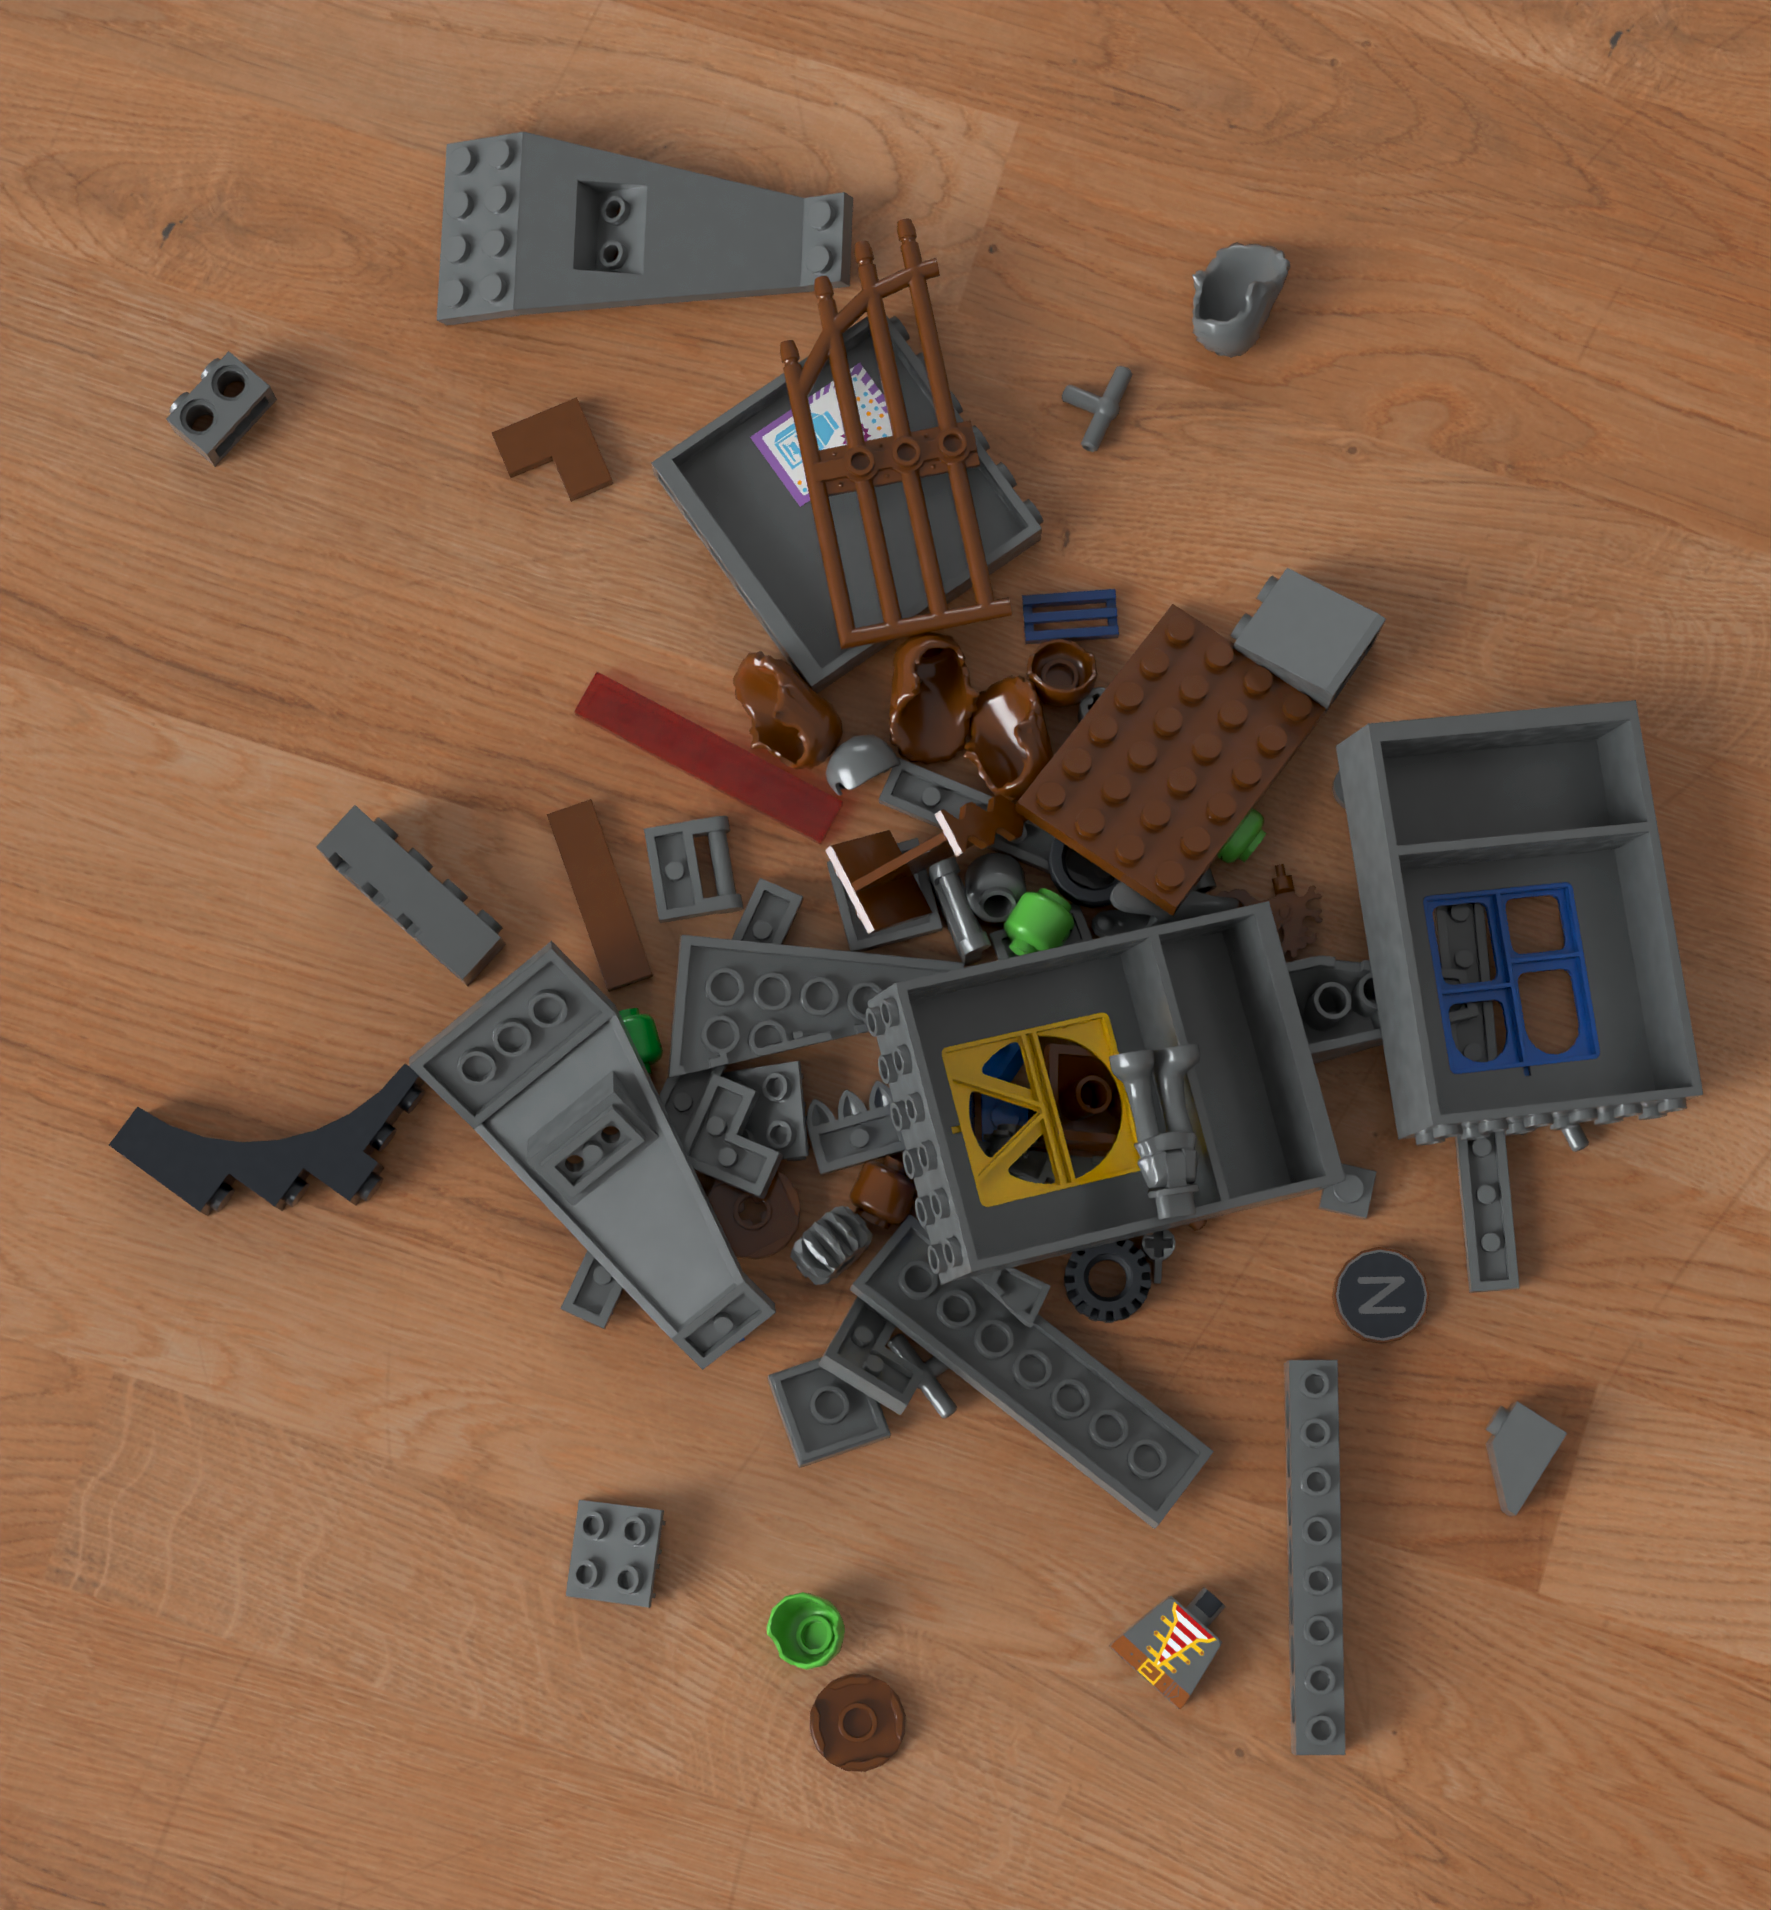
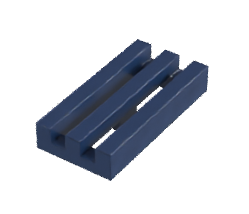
M1115 589L1022 595L1025 645L1041 644L1059 638L1068 641H1083L1119 637ZM1106 603V608L1033 613L1032 608ZM1107 619L1108 626L1034 631V624Z

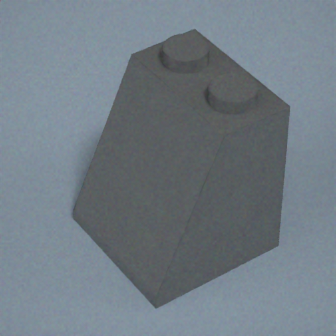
M1287 568L1280 579L1272 575L1265 583L1256 598L1262 604L1252 617L1245 613L1230 635L1236 640L1233 649L1261 667L1266 668L1270 673L1325 707L1326 714L1376 642L1386 618Z

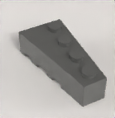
M354 805L316 848L332 867L466 986H469L506 945L498 935L503 929L502 926L483 909L477 915L463 903L468 898L463 891L449 879H446L443 883L439 882L429 872L433 865L414 848L406 852L395 842L398 834L379 817L373 822Z

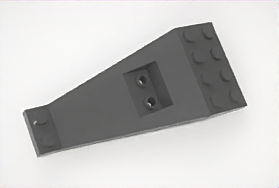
M527 132L447 144L437 321L448 326L530 314L814 291L815 279L820 276H828L833 289L849 287L853 197L842 192L802 198ZM621 207L620 213L616 216L617 210ZM619 251L618 257L614 261V255Z
M552 941L409 1057V1066L484 1139L658 1326L702 1370L776 1313L775 1303L743 1272L616 1005ZM608 1126H614L619 1129L613 1135H608L602 1130ZM572 1155H578L583 1160L580 1163L574 1164L570 1163L567 1158Z

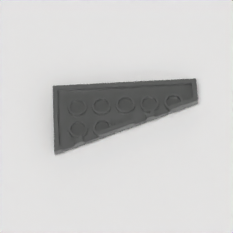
M681 935L667 1079L869 1032L866 1023V1010L869 1008L867 1001L894 983L964 968V963Z

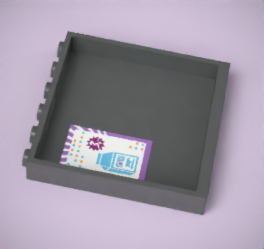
M887 316L910 430L913 432L938 427L923 353L920 352L915 355L906 342L910 337L901 321L896 316L890 319ZM865 317L843 333L864 439L868 441L892 436L869 321L868 317ZM808 357L799 362L802 368ZM828 358L808 396L819 450L847 445ZM784 373L651 462L654 476L792 669L817 694L896 640L893 639L841 650ZM950 391L956 422H963L959 415L963 412V409L955 395ZM974 425L972 428L976 440L980 467L967 469L988 572L991 575L1041 540L1042 528L1040 524L1044 521L1036 506L1029 499L1022 502L1013 489L1017 485L1013 475L1002 462L997 465L993 462L986 452L990 449L986 438ZM945 473L921 478L946 601L949 604L972 588V582L949 474ZM903 483L875 487L902 618L930 613ZM857 492L829 496L855 626L857 628L882 623L883 617Z

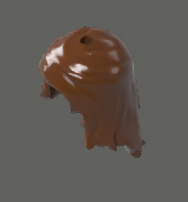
M932 632L913 635L897 647L894 654L891 705L889 710V741L893 746H898V753L906 757L910 762L916 763L919 761L924 764L937 763L939 761L948 762L955 757L958 751L965 749L964 746L967 743L965 737L968 735L970 728L969 718L972 717L973 712L978 710L976 702L980 694L971 687L970 672L965 663V656L952 636Z
M762 651L748 653L746 658L742 660L738 672H736L733 678V684L735 686L736 699L742 703L743 708L752 718V727L749 730L753 736L751 749L762 747L791 768L796 770L805 768L812 770L815 766L826 761L837 748L843 733L841 719L834 707L813 691L802 677L782 659H774L771 655L765 656Z
M1011 675L992 684L986 691L979 692L980 695L977 697L976 702L978 710L973 712L970 718V736L972 738L964 746L966 753L963 757L971 760L976 765L979 775L995 795L1001 794L1014 804H1017L1018 800L1051 760L1053 752L1044 719L1043 707L1035 684L1032 681H1025V678L1020 675L1017 677Z

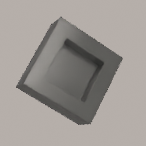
M1342 1164L1346 1181L1322 1189L1318 1209L1365 1220L1369 1210L1377 1171Z

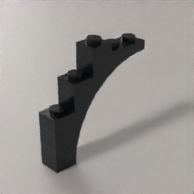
M404 1064L377 1094L350 1114L317 1130L280 1140L237 1142L207 1138L168 1125L137 1107L110 1142L109 1146L206 1216H209L213 1209L219 1212L225 1207L235 1192L231 1185L236 1179L281 1211H283L287 1204L293 1207L307 1191L309 1183L305 1180L310 1173L356 1206L361 1199L366 1202L370 1200L383 1182V1178L379 1174L384 1167L371 1158L370 1155L375 1149L381 1152L392 1140L397 1131L392 1125L401 1113L405 1111L409 1114L421 1101L425 1094V1090L421 1086L425 1081L410 1066Z

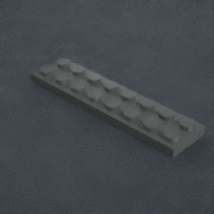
M909 1214L855 1280L850 1291L1155 1529L1214 1451L1039 1314L1031 1328L1024 1325L974 1277L941 1285L939 1274H935L929 1264L928 1247L931 1243L928 1233L920 1226V1222Z

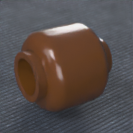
M886 1155L883 1164L871 1160L863 1165L849 1198L851 1203L856 1206L855 1214L858 1213L861 1218L888 1230L891 1224L900 1225L904 1222L918 1194L914 1179L908 1177L904 1164Z

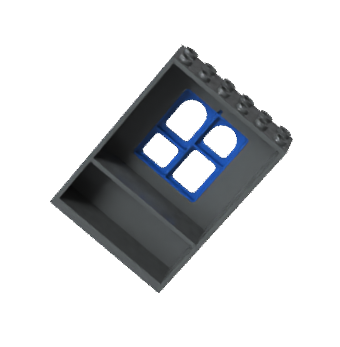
M1636 700L1368 723L1336 745L1398 1140L1415 1138L1416 1145L1423 1146L1445 1142V1138L1460 1135L1461 1140L1466 1141L1486 1138L1490 1136V1133L1504 1130L1506 1135L1530 1133L1535 1131L1537 1127L1550 1125L1551 1130L1574 1128L1579 1126L1581 1122L1593 1120L1595 1125H1606L1624 1121L1623 1118L1637 1115L1639 1120L1656 1119L1667 1116L1668 1112L1687 1109L1686 1101L1703 1095ZM1553 896L1559 905L1564 947L1561 950L1526 954L1516 953L1511 945L1506 914L1507 901L1518 898ZM1480 903L1485 907L1496 976L1492 981L1450 985L1444 981L1442 976L1433 911L1438 906ZM1565 970L1569 973L1578 1019V1036L1574 1045L1566 1052L1547 1054L1536 1048L1529 1040L1525 1029L1518 987V978L1523 973ZM1497 1001L1503 1011L1506 1043L1502 1052L1494 1060L1474 1062L1463 1056L1456 1048L1451 1032L1449 1008L1454 1004Z

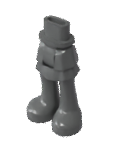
M1198 1044L1169 1047L1154 1052L1153 1050L1133 1051L1109 1057L1112 1073L1123 1083L1136 1127L1137 1142L1134 1144V1147L1140 1155L1137 1164L1149 1188L1148 1198L1156 1199L1159 1220L1196 1215L1193 1193L1199 1192L1198 1185L1190 1186L1187 1184L1196 1182L1199 1153L1195 1150L1197 1136L1193 1133L1186 1108L1184 1076L1200 1060ZM1152 1071L1157 1082L1166 1127V1132L1164 1133L1159 1131L1151 1088Z

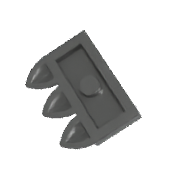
M880 1081L874 1083L870 1093L869 1111H867L859 1097L849 1090H844L838 1105V1120L835 1119L833 1113L824 1103L817 1099L812 1100L807 1112L806 1123L821 1176L864 1164L867 1161L878 1160L886 1157V1155L891 1156L902 1153L906 1150L902 1133L895 1129L892 1122L890 1107L893 1103V1098L888 1086Z

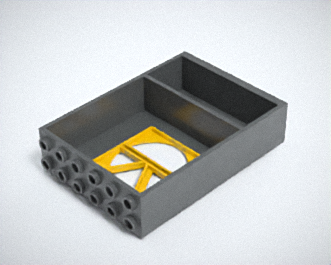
M1269 901L894 983L867 1001L869 1006L866 1010L867 1027L873 1037H877L881 1052L878 1058L879 1073L883 1082L889 1084L893 1098V1103L890 1107L892 1122L895 1129L901 1131L906 1148L903 1152L904 1168L910 1179L914 1178L918 1198L915 1201L916 1214L920 1224L927 1228L931 1243L928 1247V1260L932 1271L935 1274H939L941 1285L1309 1195L1346 1181ZM1040 1036L1066 1039L1092 1052L1107 1067L1116 1082L1120 1094L1122 1115L1116 1141L1106 1157L1096 1167L1078 1178H1075L1038 1039ZM1017 1042L1020 1046L1031 1089L985 1075L982 1072V1067L997 1051L1008 1044ZM1198 1044L1200 1060L1184 1076L1186 1108L1193 1133L1197 1136L1195 1150L1199 1153L1196 1182L1187 1184L1190 1186L1198 1185L1199 1192L1193 1193L1196 1215L1159 1220L1156 1199L1148 1198L1149 1188L1137 1164L1140 1155L1134 1147V1144L1137 1142L1136 1127L1123 1083L1112 1073L1109 1057L1133 1051L1153 1050L1154 1052L1169 1047ZM1152 1071L1151 1088L1159 1131L1164 1133L1166 1132L1164 1114L1157 1082ZM972 1092H978L1036 1111L993 1157L985 1155L971 1127L969 1101ZM1043 1134L1055 1177L1054 1183H1033L1010 1175L1009 1167Z

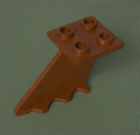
M999 794L988 800L987 811L973 802L966 803L960 807L959 819L944 809L940 810L934 815L943 832L904 854L901 853L890 830L831 845L825 851L833 864L837 877L841 880L855 907L858 918L862 921L868 934L927 917L933 913L913 875L953 855L958 857L973 845L982 850L989 848L994 844L996 834H1000L1010 842L1017 840L1022 836L1023 825L1028 819L1015 811L1016 804Z

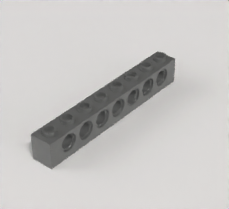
M1288 1360L1284 1363L1291 1753L1294 1755H1346L1338 1360Z

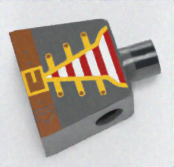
M1204 1587L1186 1608L1172 1596H1168L1114 1639L1109 1647L1176 1708L1181 1709L1222 1644V1641L1208 1629V1626L1226 1606Z

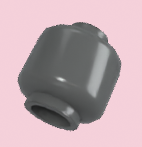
M999 852L987 853L976 858L968 866L964 876L966 897L973 914L982 921L991 923L1005 922L1020 897L1027 892L1023 868L1016 859L1007 854Z

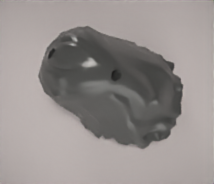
M1236 242L1227 248L1219 249L1216 252V258L1212 259L1206 271L1198 270L1195 274H1192L1196 290L1193 298L1194 309L1192 318L1194 325L1193 333L1196 335V341L1201 343L1208 351H1214L1219 356L1230 358L1245 354L1256 344L1275 300L1283 289L1290 269V261L1285 259V253L1282 250H1277L1273 246H1262L1259 244L1244 246Z

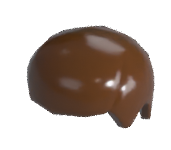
M1061 638L1043 642L1029 656L1027 663V681H1032L1035 684L1039 699L1045 704L1059 708L1079 704L1081 700L1090 694L1098 676L1094 654L1086 652L1084 648L1075 642Z

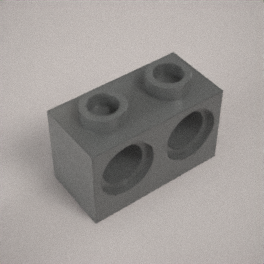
M229 351L222 359L216 358L206 366L201 374L202 381L190 393L184 392L173 402L169 410L170 415L166 418L173 431L214 467L217 466L277 400L271 387ZM236 381L245 383L244 390L238 396L226 397L223 395L225 388L230 383ZM210 415L214 417L212 425L207 430H192L193 423L200 416Z

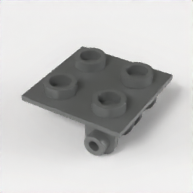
M800 1061L724 1072L722 1077L753 1089L760 1094L741 1137L780 1152L783 1155L782 1160H806V1156H809L808 1150H810V1145L807 1142L806 1102H804L802 1086L804 1077L801 1073Z
M579 1500L566 1596L651 1608L652 1598L656 1597V1593H653L656 1569L660 1568V1564H657L658 1554L661 1555L662 1550L659 1549L662 1525L665 1526L666 1521L663 1520L664 1510Z

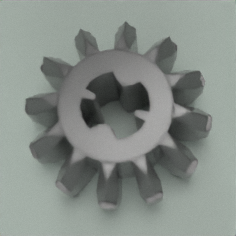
M848 1206L835 1207L831 1212H826L821 1219L814 1222L807 1231L803 1232L802 1237L794 1243L790 1257L797 1264L796 1268L805 1278L808 1277L815 1285L828 1284L833 1278H837L842 1272L849 1269L860 1258V1255L868 1249L873 1234L866 1227L867 1223L858 1213L855 1214Z

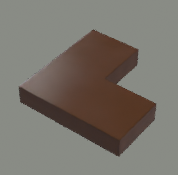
M577 397L492 432L510 478L554 461L571 502L613 484L611 475Z

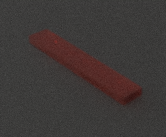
M599 672L595 673L574 711L576 716L819 845L823 843L843 806V801Z

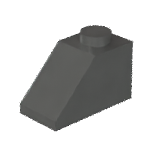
M1518 1401L1511 1403L1508 1409L1500 1406L1485 1429L1492 1434L1486 1443L1500 1508L1508 1516L1517 1515L1567 1435L1565 1431Z

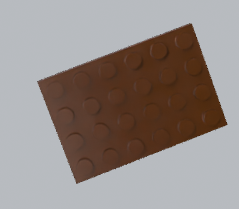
M1174 604L1167 610L1025 791L1015 808L1017 813L1172 916L1326 712L1325 707L1270 673L1266 668L1261 667L1233 649L1234 643Z

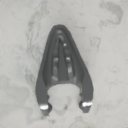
M1119 882L1110 895L1112 905L1119 910L1099 912L1093 918L1091 927L1097 936L1103 938L1238 908L1239 901L1230 897L1212 896L1192 890L1172 916L1123 882Z

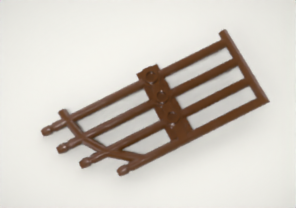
M909 218L901 219L897 222V234L899 241L902 242L900 248L905 269L879 280L876 265L873 264V250L869 242L859 241L855 243L854 255L856 263L859 264L858 274L862 290L839 313L836 301L833 299V286L828 276H820L815 279L814 291L816 298L819 299L817 305L823 330L803 368L798 362L800 356L794 340H786L780 343V356L782 363L785 364L783 371L841 650L1012 616L1009 597L994 600L967 469L980 467L976 440L971 420L956 422L926 281L940 276L937 259L933 258L922 262L919 243L915 240L917 238L916 229ZM907 287L910 290L938 427L913 432L910 430L883 298ZM865 312H867L892 436L868 441L864 439L843 333ZM829 358L847 445L819 450L808 396ZM945 473L949 474L976 604L948 609L921 482V478ZM900 482L903 483L930 611L927 614L902 618L875 491V487ZM855 491L857 492L883 617L882 623L857 628L855 626L829 496Z

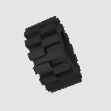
M1126 1239L1072 1253L1065 1268L1064 1286L1066 1287V1295L1069 1301L1073 1303L1075 1309L1080 1314H1084L1089 1317L1088 1319L1095 1322L1113 1323L1114 1321H1122L1129 1318L1130 1315L1142 1306L1151 1288V1268L1145 1259L1146 1255L1141 1249L1139 1250L1133 1245L1134 1242ZM1100 1261H1114L1125 1271V1288L1114 1297H1102L1096 1294L1089 1284L1090 1270Z

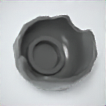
M875 735L854 736L837 747L829 760L825 774L830 787L837 795L841 796L843 795L841 790H853L880 773H885L890 768L901 765V762L888 743Z

